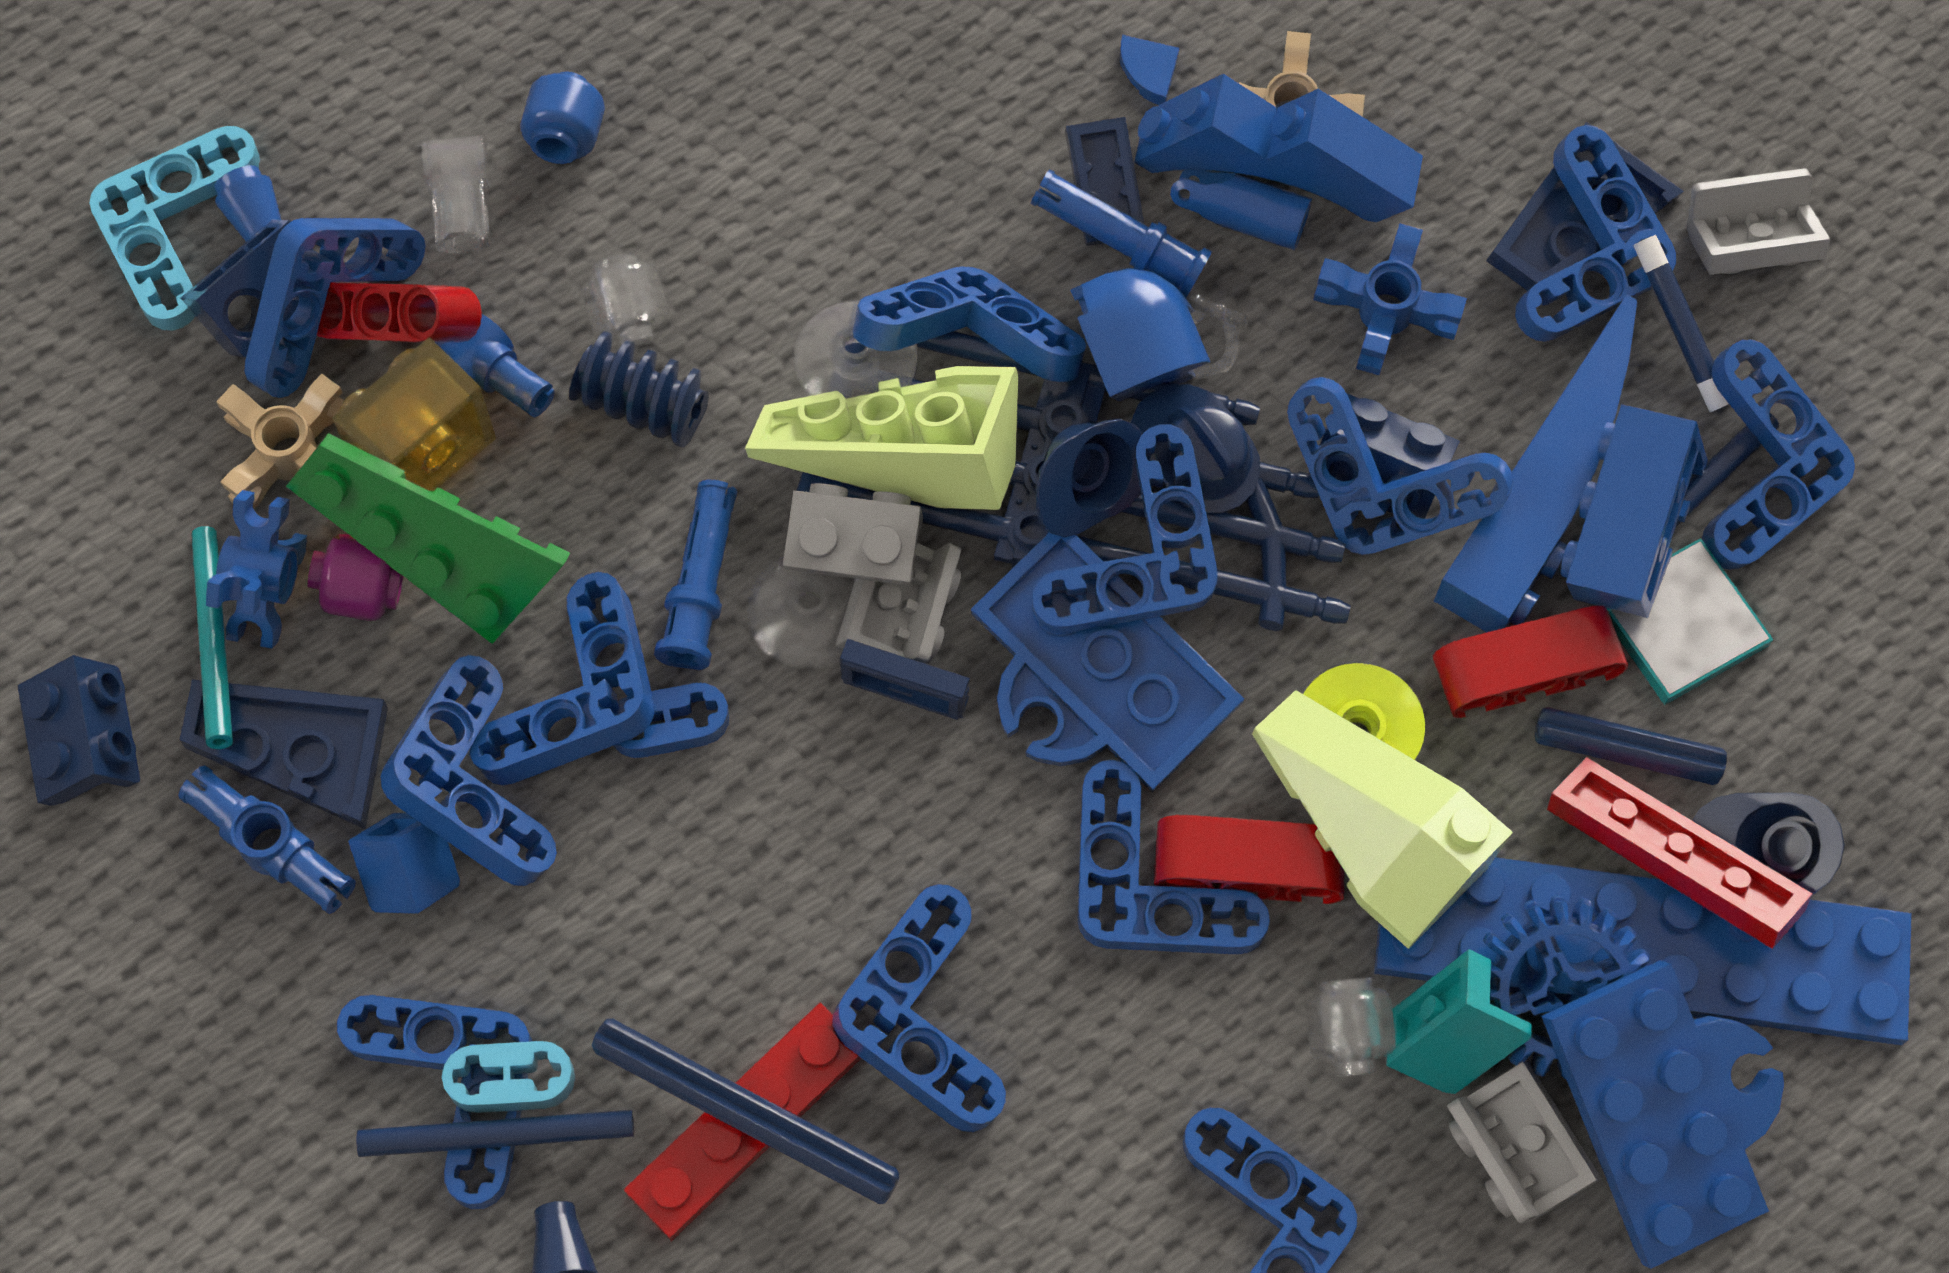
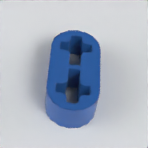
M691 683L652 691L655 714L651 722L665 720V723L649 725L644 731L645 738L640 740L629 739L613 745V747L625 756L643 758L708 745L717 741L725 733L729 725L728 704L723 693L715 686L707 683ZM628 697L618 701L619 711L614 715H620L625 712L624 704L629 700ZM696 701H704L707 710H718V712L708 715V725L705 727L696 728L692 718L675 721L671 719L692 713L691 703Z

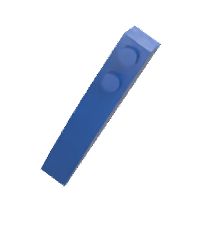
M1628 294L1624 297L1513 469L1512 476L1514 482L1506 503L1496 513L1480 520L1441 581L1434 602L1485 632L1506 628L1509 623L1514 625L1525 623L1540 598V595L1531 591L1535 582L1541 574L1552 579L1562 564L1567 544L1562 542V539L1581 502L1587 483L1591 481L1599 464L1598 446L1602 431L1606 423L1614 422L1630 359L1637 300Z

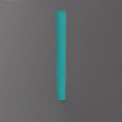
M201 526L192 531L191 537L206 745L209 748L225 749L232 745L233 736L223 604L219 608L206 606L207 582L212 576L216 575L219 559L217 531L214 528Z

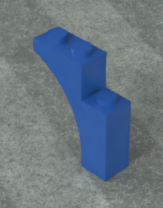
M1221 74L1145 112L1138 127V136L1140 138L1134 163L1151 173L1175 170H1214L1270 179L1319 195L1366 221L1379 222L1414 207L1423 155L1320 89L1307 93L1282 106L1275 107L1225 74Z

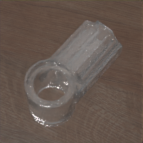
M484 135L423 141V167L428 193L432 195L435 243L438 252L454 256L478 253L482 249L490 247L485 189H490L491 186L490 181L488 182L485 164H489Z

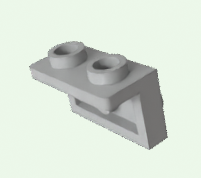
M1803 168L1723 179L1693 185L1687 231L1690 241L1709 275L1721 273L1735 274L1743 270L1778 265L1792 266L1801 262L1827 259L1830 238L1809 205L1813 177L1808 169Z
M820 483L811 484L810 492L793 490L783 559L785 570L907 586L912 585L919 529H922L923 514L921 506L910 505L911 497L899 493L878 491L873 493V500L847 497L848 489Z
M917 543L911 586L855 579L835 646L844 649L848 638L922 663L931 661L938 653L944 638V627L940 626L945 604L949 603L953 598L960 583L961 572L956 569L961 548L948 543L937 550H932Z
M1521 1062L1468 1097L1457 1098L1447 1105L1455 1119L1449 1123L1454 1139L1469 1158L1478 1156L1491 1177L1490 1180L1485 1182L1488 1194L1499 1211L1507 1218L1514 1215L1520 1224L1534 1221L1602 1179L1529 1062Z

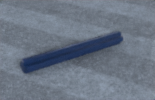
M613 1018L606 1019L594 1036L591 1046L595 1054L877 1204H885L893 1194L899 1181V1172L895 1167Z

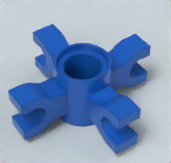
M1399 223L1389 260L1374 266L1369 274L1355 271L1341 262L1327 258L1324 259L1313 300L1329 305H1347L1359 309L1362 322L1368 327L1356 369L1380 375L1391 335L1403 331L1409 324L1421 326L1433 334L1451 340L1455 338L1467 298L1450 293H1432L1421 290L1420 277L1412 268L1423 232L1422 229ZM1378 295H1392L1398 298L1401 303H1386Z
M242 490L233 499V518L239 528L240 537L231 535L222 546L216 575L212 576L207 582L206 606L219 608L225 601L237 600L236 611L229 618L226 625V640L238 642L244 635L247 626L246 621H252L262 631L260 646L273 649L279 641L282 629L281 619L274 607V602L285 604L292 594L298 565L302 563L305 556L307 535L295 533L291 539L278 540L279 529L289 515L290 499L277 497L269 505V518H262L253 508L255 492Z

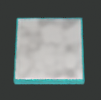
M1701 538L1672 554L1648 618L1607 608L1619 641L1664 705L1769 647L1773 641L1771 635Z

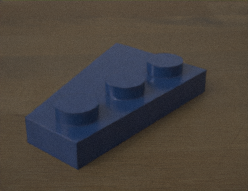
M1613 141L1655 214L1678 199L1684 192ZM1577 150L1574 153L1579 163L1587 160L1591 163L1595 159L1590 150L1586 152ZM1553 166L1486 259V262L1527 291L1539 281L1601 250L1558 176L1555 166ZM1604 174L1598 181L1594 179L1590 183L1591 188L1595 190L1608 177ZM1603 195L1601 199L1603 213L1615 222L1626 221L1628 210L1622 199L1615 195Z
M192 679L180 735V741L186 749L366 829L388 711L384 699L229 683L233 743L225 749H212L206 745L202 680Z

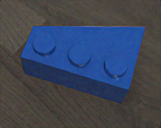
M1621 404L1616 423H1606L1602 431L1598 446V459L1604 460L1597 483L1589 481L1584 489L1579 516L1585 519L1579 541L1570 540L1565 549L1561 564V577L1567 578L1566 584L1574 600L1648 618L1672 556V548H1669L1676 523L1677 521L1685 522L1690 509V501L1684 500L1691 475H1702L1708 459L1697 421Z

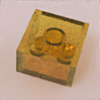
M430 337L416 349H408L399 354L390 364L386 374L369 388H362L353 392L342 403L339 412L332 417L341 440L404 470L406 480L428 491H435L437 487L441 486L496 439L481 387Z

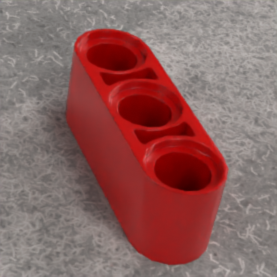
M330 282L316 336L326 339L461 343L469 341L476 335L481 325V304L474 292L462 286Z
M1597 605L1463 638L1441 647L1432 655L1452 716L1455 718L1466 717L1464 711L1482 706L1485 707L1487 712L1526 702L1525 695L1545 691L1546 696L1584 687L1586 686L1584 680L1603 675L1606 681L1612 680L1628 669V663L1608 609L1605 606Z
M1197 815L1166 816L1157 822L1155 886L1243 890L1258 893L1260 899L1302 902V896L1323 897V904H1334L1344 899L1345 871L1332 850L1325 852L1315 836V832L1318 829L1315 824Z

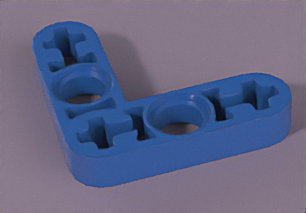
M1584 125L1576 127L1557 145L1553 154V164L1601 250L1539 281L1520 297L1515 313L1518 326L1525 335L1537 341L1546 342L1556 339L1618 307L1626 294L1635 298L1653 289L1643 266L1626 276L1623 266L1638 256L1633 246L1634 244L1656 235L1672 271L1676 265V252L1667 233L1612 139L1605 131L1595 126ZM1577 150L1580 152L1590 150L1595 159L1591 163L1588 160L1579 163L1574 153ZM1605 174L1608 179L1593 190L1590 183L1594 179L1598 181ZM1603 195H1615L1622 199L1628 210L1626 221L1615 222L1603 213L1601 207ZM1594 271L1604 276L1610 287L1607 299L1599 300L1589 296L1582 284L1585 272ZM1566 294L1570 304L1562 308L1553 317L1545 316L1541 318L1538 315L1536 308L1540 304L1543 306L1549 305Z
M300 218L287 224L279 233L274 244L245 360L244 372L247 380L272 397L283 398L296 391L303 382L308 370L330 282L400 281L407 279L415 273L425 255L426 245L421 233L392 218ZM358 237L359 242L355 253L350 260L344 263L343 258L347 247ZM315 244L320 246V253L312 250ZM382 247L389 250L386 256L382 254ZM299 296V303L295 312L287 321L283 322V314L287 305L293 298Z
M961 266L951 268L868 295L858 303L852 330L854 338L866 347L878 351L900 350L968 327L1033 374L1050 381L1066 382L1078 377L1086 349L1085 340L1078 333L993 275L974 267Z
M1741 340L1731 345L1717 356L1712 367V378L1718 391L1778 464L1776 468L1712 519L1703 531V542L1721 567L1727 570L1739 569L1763 556L1847 486L1853 478L1855 470L1854 457L1848 446L1774 354L1764 344L1755 340ZM1747 360L1751 363L1754 370L1750 372L1748 378L1741 381L1734 371L1738 369L1740 363ZM1770 385L1774 392L1756 403L1753 397ZM1773 404H1784L1793 411L1797 424L1792 434H1783L1773 427L1769 415ZM1823 457L1828 459L1832 466L1827 469V475L1811 482L1807 486L1799 479L1816 467L1818 459ZM1769 488L1781 489L1789 496L1792 510L1787 519L1781 520L1774 517L1766 508L1765 495ZM1751 520L1752 524L1758 529L1740 541V548L1730 551L1724 543L1730 536L1729 532L1744 526Z
M1323 377L1312 378L1303 383L1289 401L1287 414L1290 426L1335 535L1339 541L1346 544L1345 548L1350 552L1361 555L1373 554L1490 516L1503 507L1511 493L1514 482L1511 469L1500 457L1489 453L1473 454L1384 484L1349 397L1341 385L1334 380ZM1312 395L1315 396L1319 404L1329 402L1333 407L1325 418L1330 435H1334L1340 429L1344 431L1345 435L1334 436L1320 446L1317 444L1316 441L1321 439L1326 429L1318 414L1308 416L1304 410L1312 400ZM1342 451L1353 456L1358 464V476L1351 481H1340L1332 477L1326 468L1325 461L1327 455L1332 452ZM1479 471L1484 480H1496L1497 484H1495L1489 498H1485L1481 490H1472L1460 496L1457 502L1460 509H1455L1453 492L1466 488L1471 483L1475 472ZM1447 479L1451 480V488L1446 481ZM1417 489L1432 492L1439 500L1440 513L1429 519L1416 517L1407 507L1406 499L1408 493ZM1387 499L1392 500L1394 516L1381 520L1371 536H1369L1365 528L1354 529L1352 522L1358 515L1359 510H1362L1366 519L1375 518L1386 513L1391 505ZM1396 521L1401 528L1396 527Z
M1171 424L1156 425L1141 435L1136 446V470L1152 553L1055 570L1045 574L1036 583L1032 592L1034 615L1036 620L1045 629L1054 633H1068L1192 611L1203 607L1212 598L1217 586L1215 555L1194 448L1189 436L1181 428ZM1167 442L1170 451H1181L1182 455L1174 458L1172 470L1174 482L1176 485L1184 480H1188L1190 487L1169 486L1156 493H1152L1151 486L1163 487V474L1159 461L1147 460V456L1155 453L1156 443ZM1171 501H1181L1187 504L1195 515L1193 526L1180 534L1166 531L1157 519L1160 508ZM1196 541H1200L1202 549L1190 548L1189 559L1193 573H1204L1206 579L1198 582L1195 594H1186L1183 585H1172L1170 579L1176 578L1179 574L1180 562L1177 550L1164 555L1162 547L1184 548ZM1130 574L1141 582L1143 595L1135 605L1120 607L1108 599L1106 586L1114 576ZM1096 579V600L1102 612L1089 613L1090 600L1071 604L1070 615L1066 617H1058L1057 611L1053 607L1044 608L1042 602L1052 599V588L1063 586L1067 596L1087 594V585L1084 580Z
M603 572L587 574L577 580L567 595V611L584 686L487 723L482 727L471 745L469 755L473 764L493 784L508 785L522 781L632 739L643 733L651 724L655 714L654 700L631 601L618 581L610 574ZM606 596L602 599L601 606L603 615L608 622L600 624L591 611L596 609L595 599ZM615 643L624 644V652L616 663L606 667L596 666V659L605 647ZM620 686L629 700L624 704L625 712L620 715H614L619 711L617 694L612 688ZM567 717L576 718L575 729L569 737L558 742L548 741V733L557 721ZM529 734L531 735L532 740L536 744V747L533 749L529 748V746L533 745L532 741L528 737ZM509 743L510 745L504 751L505 757L496 761L495 759L501 755L500 746Z
M467 655L456 660L434 686L383 767L380 776L381 787L386 797L394 805L496 876L512 885L526 886L536 881L554 863L557 854L556 844L551 833L542 824L459 767L501 698L503 691L502 678L498 670L489 661L479 656ZM467 681L475 686L473 691L474 697L463 706L455 702V700L461 695ZM437 719L446 722L456 735V744L447 745L438 741L430 731L429 720ZM411 768L421 775L418 782L419 786L409 780ZM443 788L449 794L438 803L435 798L442 792L440 789ZM456 802H467L473 805L482 817V828H471L465 825L456 814ZM499 827L503 831L495 838L498 841L494 842L489 836ZM518 843L528 849L526 853L527 862L517 855L520 850Z
M1116 760L1101 761L1092 766L1085 775L1081 795L1077 919L1079 930L1084 938L1094 946L1106 949L1244 954L1258 948L1265 939L1270 918L1268 908L1262 899L1255 894L1243 890L1139 885L1141 785L1139 777L1126 763ZM1105 778H1116L1119 789L1129 790V794L1119 796L1116 822L1129 820L1130 827L1112 821L1103 822L1105 798L1103 794L1093 793V789L1103 788ZM1094 818L1103 823L1091 825L1090 819ZM1103 839L1117 840L1127 850L1128 860L1118 869H1102L1091 858L1090 851L1092 847ZM1089 880L1104 885H1114L1128 882L1129 889L1115 886L1114 910L1115 913L1125 914L1126 920H1117L1114 925V931L1107 932L1101 930L1100 920L1089 918V913L1099 912L1102 903V885L1090 888L1088 886ZM1169 904L1183 907L1191 916L1192 926L1186 933L1180 936L1164 934L1158 929L1154 919V915L1159 908ZM1201 904L1213 905L1210 915L1212 919L1230 918L1233 908H1244L1246 919L1256 920L1257 926L1248 927L1245 937L1239 938L1233 936L1232 926L1227 924H1211V937H1200L1204 919Z
M937 884L927 887L918 895L843 995L833 1013L832 1026L837 1038L847 1048L951 1126L961 1131L976 1132L986 1128L1001 1113L1006 1102V1090L1002 1080L992 1069L910 1009L919 994L967 931L971 922V907L967 898L958 889L950 885ZM940 905L948 907L952 911L947 920L950 925H942L927 945L917 936L931 917L932 913L929 910L935 911ZM896 951L912 955L919 965L918 979L911 983H900L892 979L885 967L886 956ZM866 1004L873 1007L877 1011L873 1022L887 1034L891 1032L896 1023L904 1029L892 1042L888 1052L879 1047L887 1037L885 1033L873 1025H869L864 1031H861L852 1024L857 1015L853 1009L860 1011ZM912 1041L928 1045L936 1057L934 1071L926 1075H919L909 1071L901 1058L903 1046ZM951 1064L958 1071L950 1081L965 1091L972 1088L974 1084L981 1086L985 1090L981 1101L988 1107V1110L981 1106L976 1107L972 1112L965 1110L961 1106L965 1098L964 1093L950 1082L941 1093L933 1086L944 1076Z
M377 995L359 996L349 1001L341 1010L337 1019L339 1038L345 1048L355 1057L370 1061L443 1070L444 1064L451 1054L466 1046L467 1031L465 1024L467 1022L476 1023L472 1029L476 1038L496 1039L499 1029L507 1028L513 1041H532L524 1022L516 1015L507 1012ZM368 1012H376V1016L381 1024L401 1028L400 1015L408 1014L409 1017L403 1028L404 1049H394L398 1043L394 1034L380 1032L373 1033L370 1043L362 1044L361 1036L352 1029L354 1022H365ZM432 1020H443L453 1026L454 1037L451 1044L440 1053L430 1054L422 1051L417 1045V1036L420 1029ZM480 1063L470 1065V1073L468 1076L462 1077L461 1083L466 1086L470 1095L479 1094L482 1082L503 1080V1075H487ZM528 1073L514 1074V1079L528 1078ZM456 1106L453 1123L471 1122V1112L464 1111ZM522 1110L508 1111L505 1119L520 1118ZM515 1146L501 1147L499 1151L494 1148H486L484 1166L489 1173L495 1174L492 1183H481L476 1194H470L468 1185L464 1180L459 1179L458 1176L461 1170H472L477 1149L448 1151L444 1168V1182L451 1196L460 1205L470 1209H485L495 1204L504 1195L507 1188Z
M1210 1107L1201 1110L1189 1120L1183 1135V1149L1187 1159L1198 1170L1280 1229L1250 1273H1267L1269 1265L1280 1258H1289L1296 1261L1302 1267L1304 1273H1328L1353 1237L1357 1228L1356 1210L1345 1194L1236 1115L1223 1108ZM1218 1124L1225 1127L1228 1133L1224 1142L1238 1154H1241L1246 1142L1257 1149L1245 1160L1237 1179L1226 1172V1170L1233 1166L1235 1160L1218 1149L1212 1152L1210 1156L1201 1152L1200 1147L1203 1138L1196 1132L1200 1127L1208 1131L1215 1129ZM1268 1163L1280 1167L1288 1179L1286 1193L1276 1199H1265L1257 1195L1250 1184V1173L1256 1166ZM1301 1183H1304L1313 1190L1305 1197V1203L1320 1212L1324 1211L1328 1205L1335 1207L1340 1212L1336 1218V1224L1343 1229L1340 1235L1328 1231L1322 1238L1316 1236L1311 1231L1315 1222L1314 1218L1300 1207L1296 1210L1293 1219H1290L1281 1212L1293 1202Z

